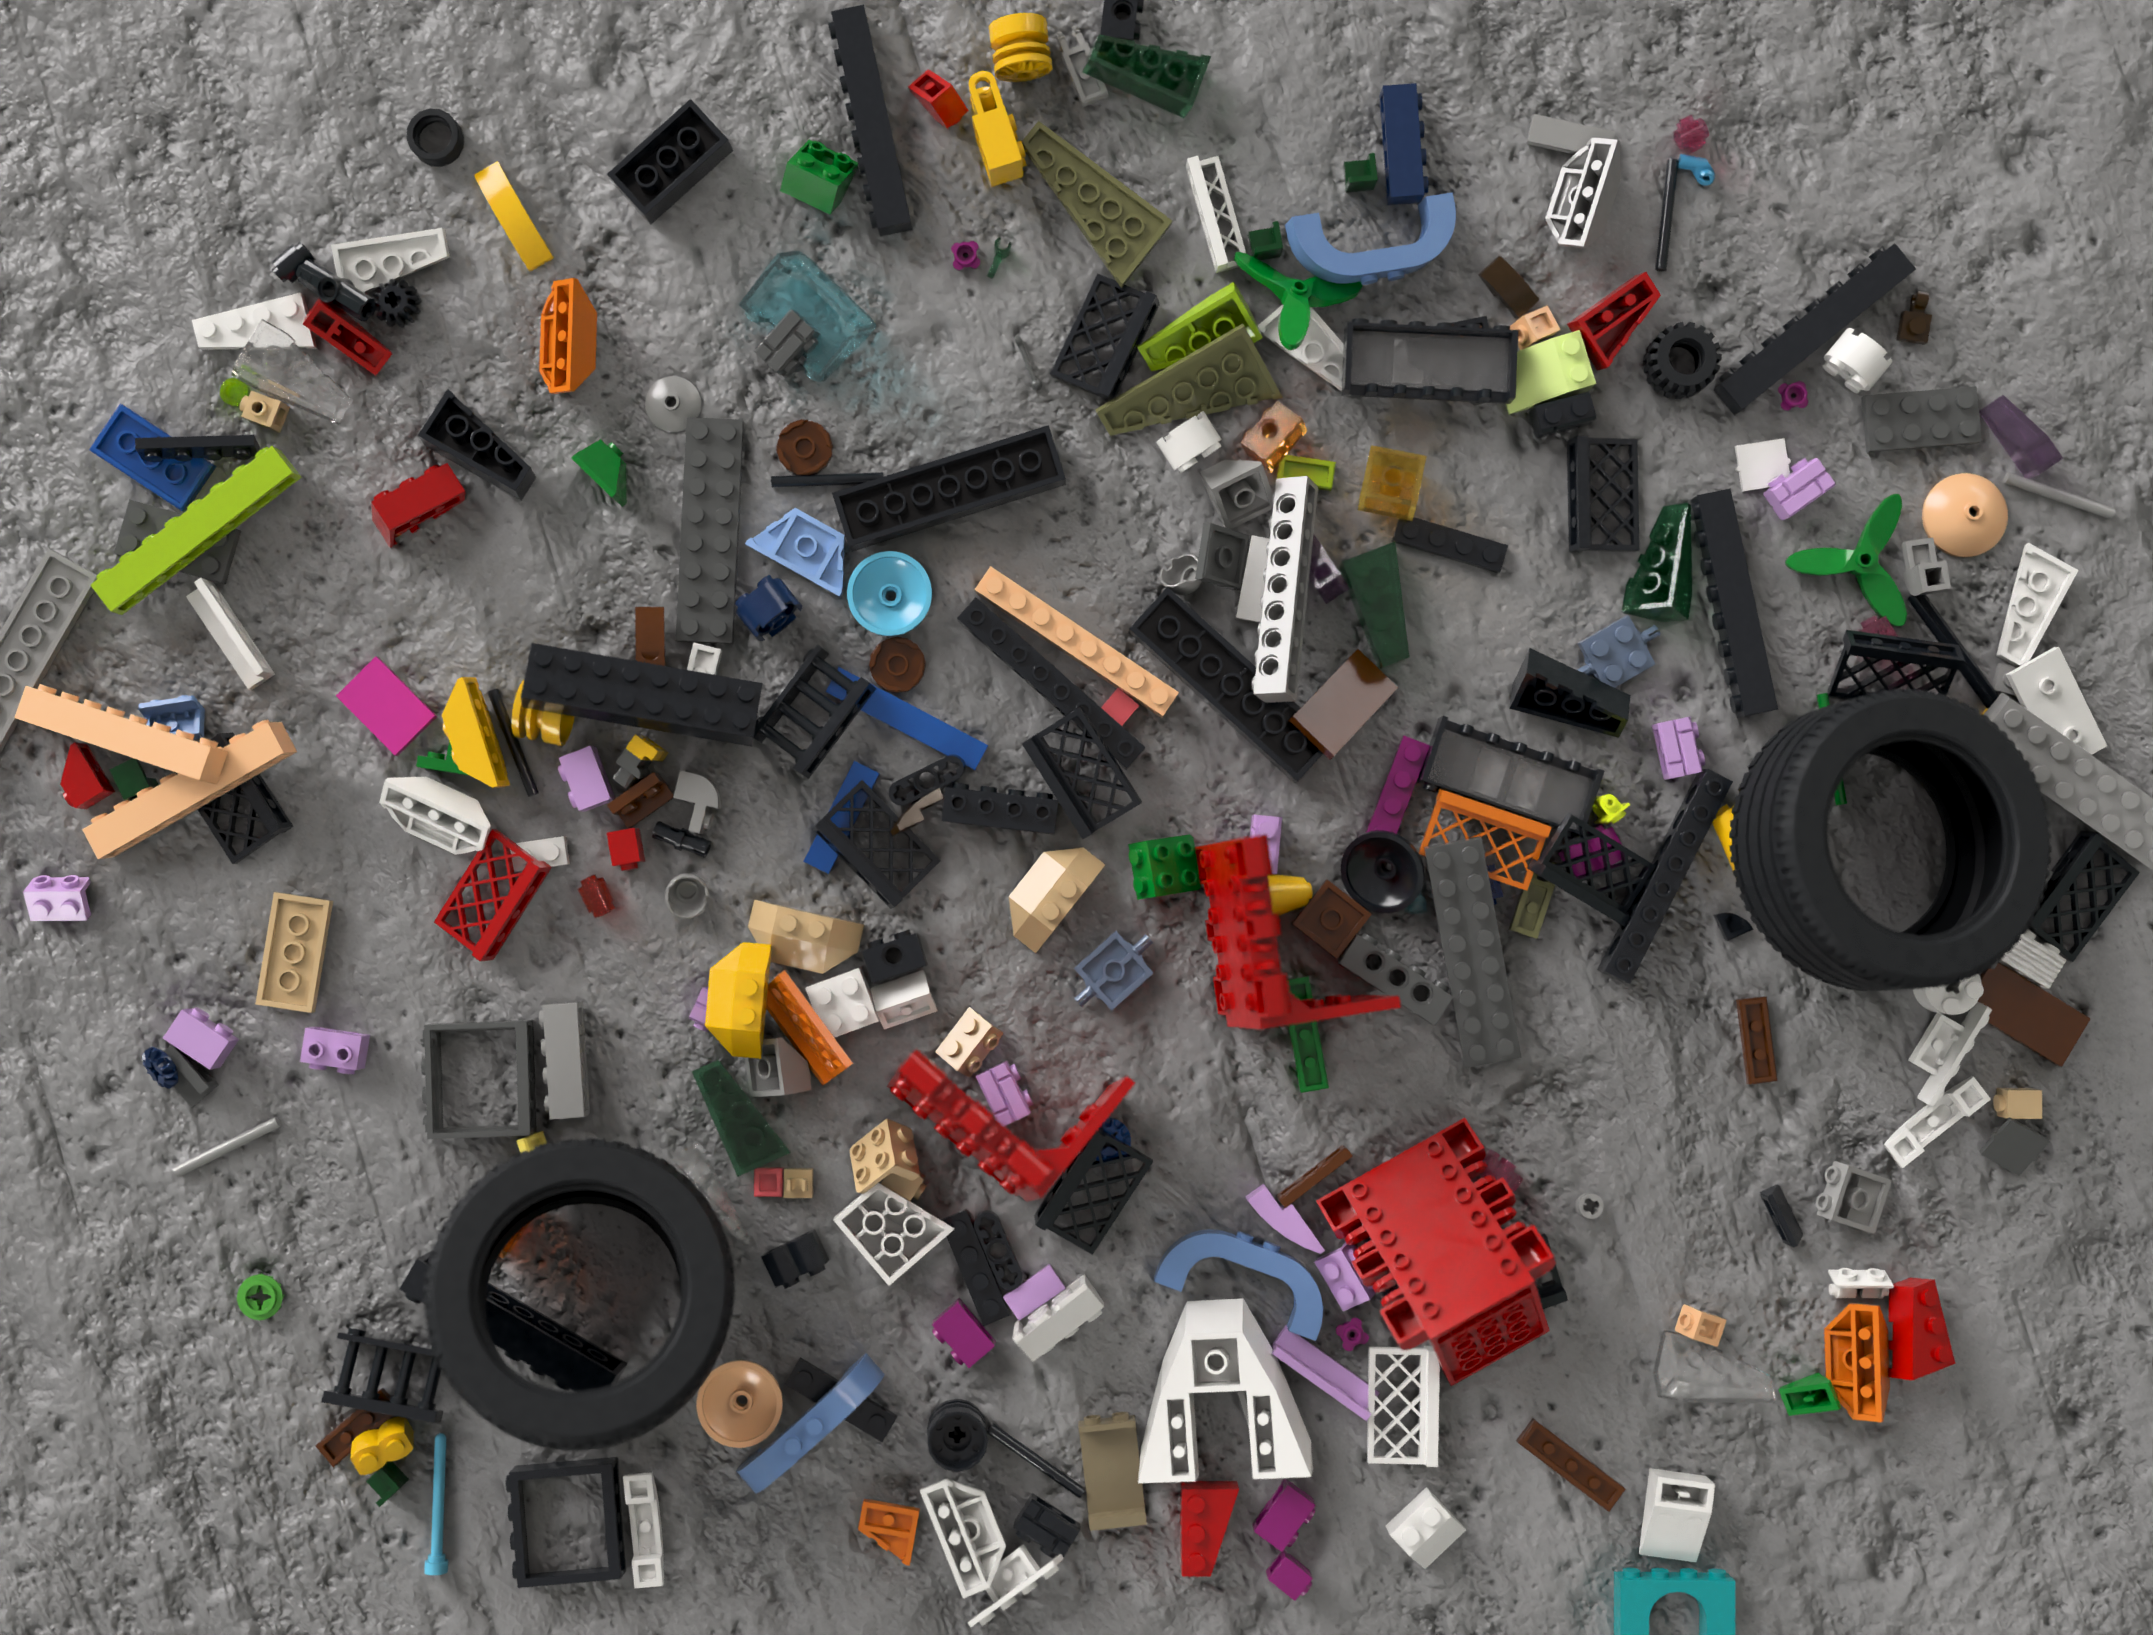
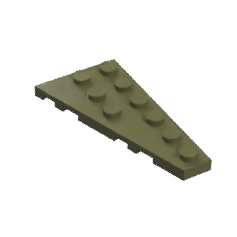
M1038 121L1022 141L1026 154L1122 288L1172 225V220Z
M1241 324L1095 410L1107 432L1112 436L1143 429L1145 426L1159 423L1161 425L1171 423L1172 420L1189 419L1195 415L1197 417L1202 411L1207 415L1230 410L1231 407L1245 404L1253 405L1257 404L1258 401L1275 400L1283 397L1245 326Z

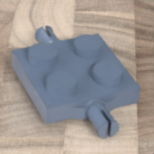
M1626 615L1577 643L1584 655L1586 664L1577 670L1584 674L1592 675L1597 680L1615 688L1655 665L1648 651L1647 642L1660 636L1661 633L1656 631L1658 630L1656 625L1641 633L1636 629L1630 616Z
M1117 931L1111 934L1074 968L1083 978L1086 988L1074 999L1078 1002L1086 995L1079 1002V1005L1083 1007L1084 1004L1095 996L1101 999L1112 1011L1153 974V971L1145 964L1141 955L1153 944L1152 940L1150 939L1141 946L1149 939L1145 934L1136 944L1132 945L1126 942Z

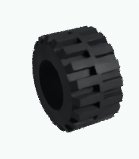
M1679 322L1673 327L1670 325L1653 339L1646 349L1648 352L1643 358V362H1647L1643 367L1644 373H1649L1650 376L1646 380L1649 384L1654 382L1656 385L1654 390L1657 393L1663 390L1665 391L1663 396L1670 398L1672 395H1675V399H1682L1684 396L1688 398L1700 392L1713 381L1714 375L1719 372L1720 365L1717 363L1722 360V354H1717L1716 352L1720 349L1719 342L1713 343L1712 339L1715 336L1712 332L1707 335L1704 332L1706 328L1702 325L1695 328V323L1688 322L1685 326L1683 322ZM1680 347L1691 353L1695 361L1693 374L1679 373L1671 366L1669 361L1670 348Z

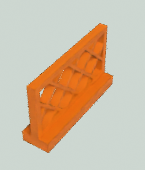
M1439 788L1436 797L1437 801L1418 852L1419 855L1425 856L1424 847L1428 846L1430 839L1440 834L1444 842L1448 843L1444 832L1457 826L1460 827L1465 839H1468L1469 837L1463 823L1476 819L1480 821L1484 831L1473 837L1486 835L1493 849L1485 852V857L1495 853L1501 864L1500 868L1492 872L1488 871L1489 878L1527 891L1534 872L1527 869L1528 865L1525 860L1531 858L1530 862L1532 859L1538 861L1546 837H1549L1552 827ZM1441 808L1452 811L1457 822L1442 829L1438 822ZM1457 813L1462 814V815L1467 816V817L1464 818V819H1462V820H1460V818H1459V816H1458ZM1485 823H1488V824H1491V825H1494V826L1491 827V828H1489V829H1487ZM1436 824L1439 831L1433 833ZM1499 828L1506 829L1511 840L1496 847L1490 832ZM1512 832L1521 834V836L1514 838ZM1526 837L1538 840L1534 851L1523 856L1517 842ZM1513 844L1520 858L1505 865L1498 851ZM1522 862L1526 869L1523 883L1512 880L1507 869ZM1504 871L1506 877L1498 875V873Z
M784 970L768 984L766 1009L797 1052L808 1061V1067L823 1086L853 1063L787 972Z

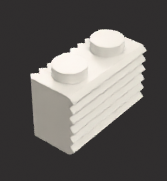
M2027 930L2025 934H2021V940L2014 945L2010 952L2005 953V957L1999 963L2038 987L2049 989L2060 969L2063 968V964L2066 963V959L2059 955L2060 950L2049 943L2040 944L2034 940L2036 935Z

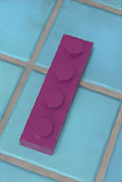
M1404 735L1402 736L1366 833L1382 830L1397 834L1430 745Z

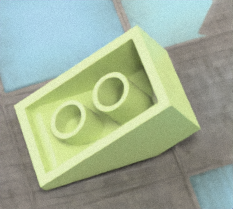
M1580 330L1557 336L1517 351L1516 396L1510 404H1506L1509 415L1533 408L1536 405L1587 392L1596 384Z

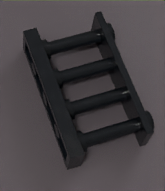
M818 644L814 649H810L806 653L802 666L766 714L756 720L753 737L760 743L767 737L794 757L796 764L793 768L808 779L876 690L864 678L860 677L858 681L853 682L824 661L829 653ZM817 669L846 690L847 696L841 704H835L807 683ZM800 692L830 713V719L824 727L817 726L790 706ZM783 714L813 736V741L807 749L802 750L774 729V726Z
M349 1328L348 1333H338V1339L349 1340L338 1386H334V1390H325L323 1392L322 1403L431 1423L441 1422L443 1410L435 1409L436 1404L434 1403L441 1368L434 1355L433 1348L366 1337V1331ZM360 1343L376 1345L377 1347L366 1391L362 1392L361 1396L351 1394L352 1388L349 1387ZM388 1348L405 1351L394 1396H391L390 1401L379 1399L380 1393H377ZM416 1353L433 1356L423 1399L419 1401L418 1406L407 1404L408 1399L406 1398Z

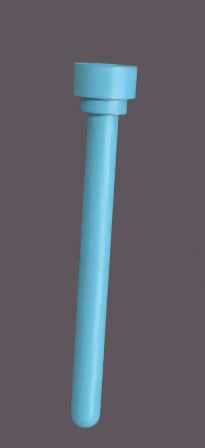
M443 1433L435 1436L431 1554L428 1555V1560H425L424 1574L443 1575L448 1573V1559H445L446 1554L443 1553L446 1436Z

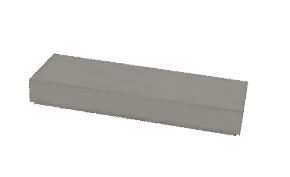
M1533 114L1526 144L1575 154L1585 147L1591 138L1614 139L1615 131Z

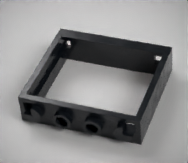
M617 1457L517 1465L509 1472L505 1483L507 1493L510 1492L511 1504L508 1505V1519L513 1521L510 1547L511 1550H515L516 1560L512 1565V1575L514 1579H517L518 1588L617 1580L623 1577L626 1572ZM601 1473L608 1567L530 1573L523 1480Z

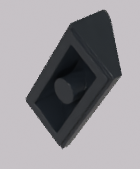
M1776 1184L1761 1191L1760 1196L1783 1243L1793 1248L1798 1246L1803 1237V1232L1781 1187Z

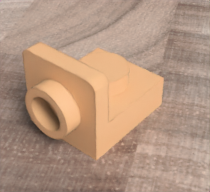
M1548 305L1523 315L1510 326V330H1518V347L1520 350L1555 335L1561 330Z
M1684 1304L1678 1317L1675 1331L1693 1340L1718 1347L1727 1320Z

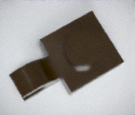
M1918 291L1917 295L1912 294L1910 311H1903L1900 314L1897 341L1922 345L1928 343L1932 315L1924 314V311L1929 301V293Z

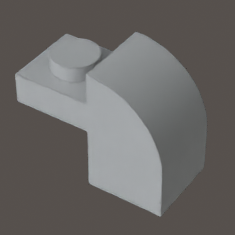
M1933 538L1902 543L1906 572L1902 574L1905 585L1911 595L1919 596L1940 593L1951 589L1947 562H1937Z
M680 770L673 798L695 803L689 831L704 834L705 829H710L713 819V813H710V808L722 810L720 790L710 779Z

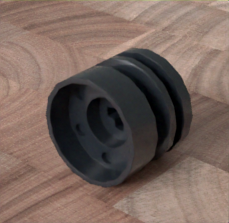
M962 1399L947 1400L937 1406L930 1415L927 1425V1444L929 1454L935 1463L945 1470L960 1472L969 1470L977 1465L985 1455L988 1444L985 1417L980 1409L970 1401ZM956 1426L960 1427L961 1430L958 1436H955L953 1432Z

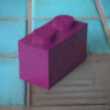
M960 1298L933 1320V1334L942 1344L945 1341L953 1349L950 1352L960 1365L965 1364L970 1368L995 1347L996 1340Z
M1285 1478L1252 1523L1253 1530L1260 1537L1283 1552L1286 1546L1291 1547L1295 1543L1299 1535L1297 1531L1303 1522L1307 1524L1314 1516L1316 1511L1314 1509L1316 1506L1311 1496Z

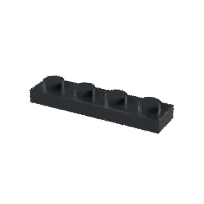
M254 435L135 438L136 451L142 460L148 462H161L163 459H175L186 462L191 461L192 458H205L217 461L222 459V457L247 460L255 457V454L259 451V444Z
M1402 513L1399 514L1391 540L1394 543L1498 574L1501 572L1508 548L1506 544Z
M967 1209L941 1219L946 1224L955 1228L946 1237L983 1326L1010 1316Z
M800 1357L785 1385L816 1403L839 1380ZM867 1397L844 1420L883 1442L898 1415Z

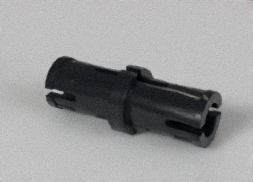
M661 821L656 823L652 832V838L669 843L676 850L681 851L683 849L703 858L707 856L711 848L712 842L710 840L695 836L685 828L680 830Z

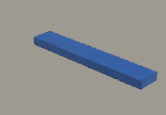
M840 667L837 669L853 682L860 679ZM831 680L826 692L843 701L847 696L846 690ZM874 686L876 690L862 707L861 711L946 756L958 755L964 760L967 767L973 770L977 769L988 748L987 744Z

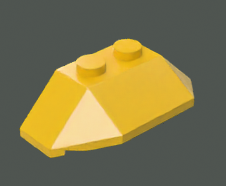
M475 677L458 678L442 713L444 721L443 730L451 743L452 759L458 765L459 770L492 788L510 786L505 761L487 705L479 690L478 681Z
M743 942L710 968L705 1027L734 1057L762 1059L771 944Z

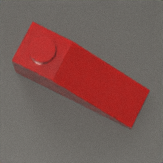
M319 298L304 318V326L375 376L392 355L388 348L333 303L324 302Z

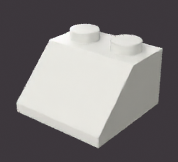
M1427 1487L1386 1525L1390 1536L1424 1569L1466 1531V1528Z

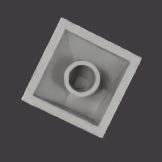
M1223 460L1200 472L1207 494L1225 528L1233 529L1273 509L1272 490L1261 461Z
M782 1037L763 1039L762 1059L745 1057L750 1097L781 1096L811 1090V1075L808 1061Z

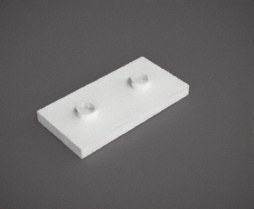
M2053 647L2006 674L2021 706L2091 755L2107 746L2059 647Z

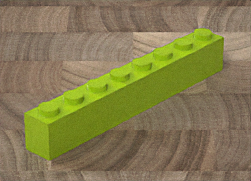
M274 446L261 449L255 454V459L249 464L237 467L232 472V477L225 482L215 484L210 489V493L203 499H197L190 503L185 513L168 520L164 525L165 528L157 534L147 536L138 549L125 553L120 557L117 565L100 572L96 576L97 580L90 584V586L107 608L113 613L123 615L302 477L283 452Z

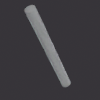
M2009 472L2003 480L2006 484L2108 519H2112L2116 511L2115 508Z
M274 1117L173 1167V1172L179 1178L281 1127V1122L277 1117Z

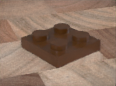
M1326 879L1292 924L1337 959L1372 914Z

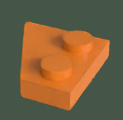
M864 1498L858 1530L868 1538L876 1540L878 1545L884 1550H889L900 1558L903 1564L910 1566L920 1508Z

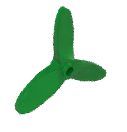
M1236 252L1234 256V261L1242 270L1269 288L1281 300L1283 308L1279 316L1278 332L1281 344L1288 350H1295L1302 344L1309 327L1310 307H1327L1355 298L1363 286L1361 282L1333 283L1316 276L1303 281L1284 276L1268 264L1249 254Z
M1892 494L1877 506L1869 517L1855 549L1813 548L1802 550L1787 557L1785 565L1794 572L1815 576L1837 575L1850 572L1856 576L1863 596L1875 613L1884 622L1893 627L1903 626L1907 619L1905 603L1892 577L1878 563V555L1889 541L1898 523L1902 509L1901 496L1899 494Z

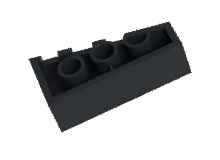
M447 389L418 434L422 443L429 449L522 501L536 479L531 467Z
M1529 648L1512 685L1509 709L1619 738L1628 722L1631 695Z

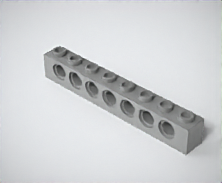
M1308 476L1276 479L1275 489L1272 491L1273 513L1269 518L1271 532L1270 541L1266 546L1268 560L1267 568L1263 573L1265 589L1260 602L1262 617L1261 622L1258 624L1259 646L1255 652L1256 674L1252 679L1253 694L1264 702L1297 701L1318 486ZM1287 586L1286 589L1283 592H1281L1282 588ZM1284 612L1283 616L1278 620L1279 615ZM1281 639L1280 644L1275 647V644L1277 643V641H1279V640ZM1278 667V670L1272 674L1273 670Z

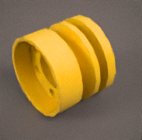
M1016 13L1000 17L989 25L991 48L996 51L992 56L993 63L995 64V77L1006 82H1023L1041 78L1051 72L1052 59L1050 58V47L1046 45L1049 37L1045 17L1035 13Z
M523 680L518 688L513 704L512 734L516 738H525L527 736L528 740H536L541 731L544 743L565 745L571 734L575 716L522 708L521 693Z

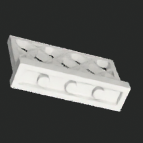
M1432 1346L1412 1348L1405 1351L1401 1350L1400 1347H1369L1368 1410L1371 1416L1367 1420V1463L1425 1464L1426 1467H1438L1440 1364ZM1376 1354H1388L1394 1361L1383 1373L1375 1366ZM1393 1355L1401 1356L1398 1359H1396ZM1408 1355H1420L1419 1366L1410 1374L1401 1362ZM1399 1366L1408 1377L1396 1388L1386 1377ZM1375 1371L1380 1375L1376 1380ZM1418 1374H1419V1382L1415 1379V1377H1416ZM1385 1380L1394 1391L1381 1402L1375 1395V1387ZM1413 1380L1419 1387V1395L1409 1402L1400 1391ZM1398 1394L1408 1405L1395 1416L1386 1405ZM1375 1400L1379 1403V1405L1376 1408ZM1418 1402L1419 1411L1414 1407ZM1384 1409L1393 1420L1381 1431L1374 1423V1417ZM1412 1409L1419 1416V1423L1409 1431L1400 1420ZM1398 1423L1407 1435L1395 1445L1385 1434ZM1374 1429L1379 1433L1376 1437H1374ZM1417 1431H1418V1439L1414 1436V1434H1415ZM1383 1437L1393 1448L1385 1456H1374V1445ZM1412 1438L1418 1444V1457L1405 1456L1399 1449Z

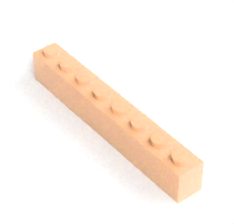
M990 566L975 588L978 596L1114 687L1122 690L1160 718H1163L1179 694L1178 691Z
M39 684L38 689L25 686L15 715L16 719L197 780L213 784L218 783L228 751L217 748L218 742L202 737L197 742L193 740L194 734L178 729L176 734L170 733V726L154 722L153 726L147 725L148 719L132 714L128 719L124 717V711L107 707V710L104 711L101 710L102 704L87 699L82 704L78 702L79 696L62 692L61 696L55 695L57 689Z
M263 720L253 725V731L250 733H242L232 737L229 740L230 744L224 748L217 747L218 749L228 751L217 784L197 780L180 773L177 775L173 773L160 779L161 784L155 788L148 787L139 791L136 799L118 803L114 806L115 811L110 814L103 813L92 818V824L82 830L97 859L113 858L295 754L297 750L283 723Z

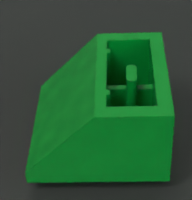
M808 140L787 162L780 191L831 215L842 202L858 169V162L852 160L846 154L837 153L826 148L820 142Z

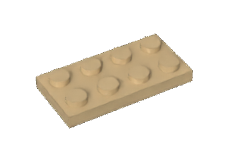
M274 892L256 1005L308 1013L315 1012L333 906L332 900Z

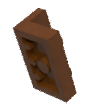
M653 772L611 801L607 806L614 815L620 816L628 828H632L672 800L674 794L661 775Z

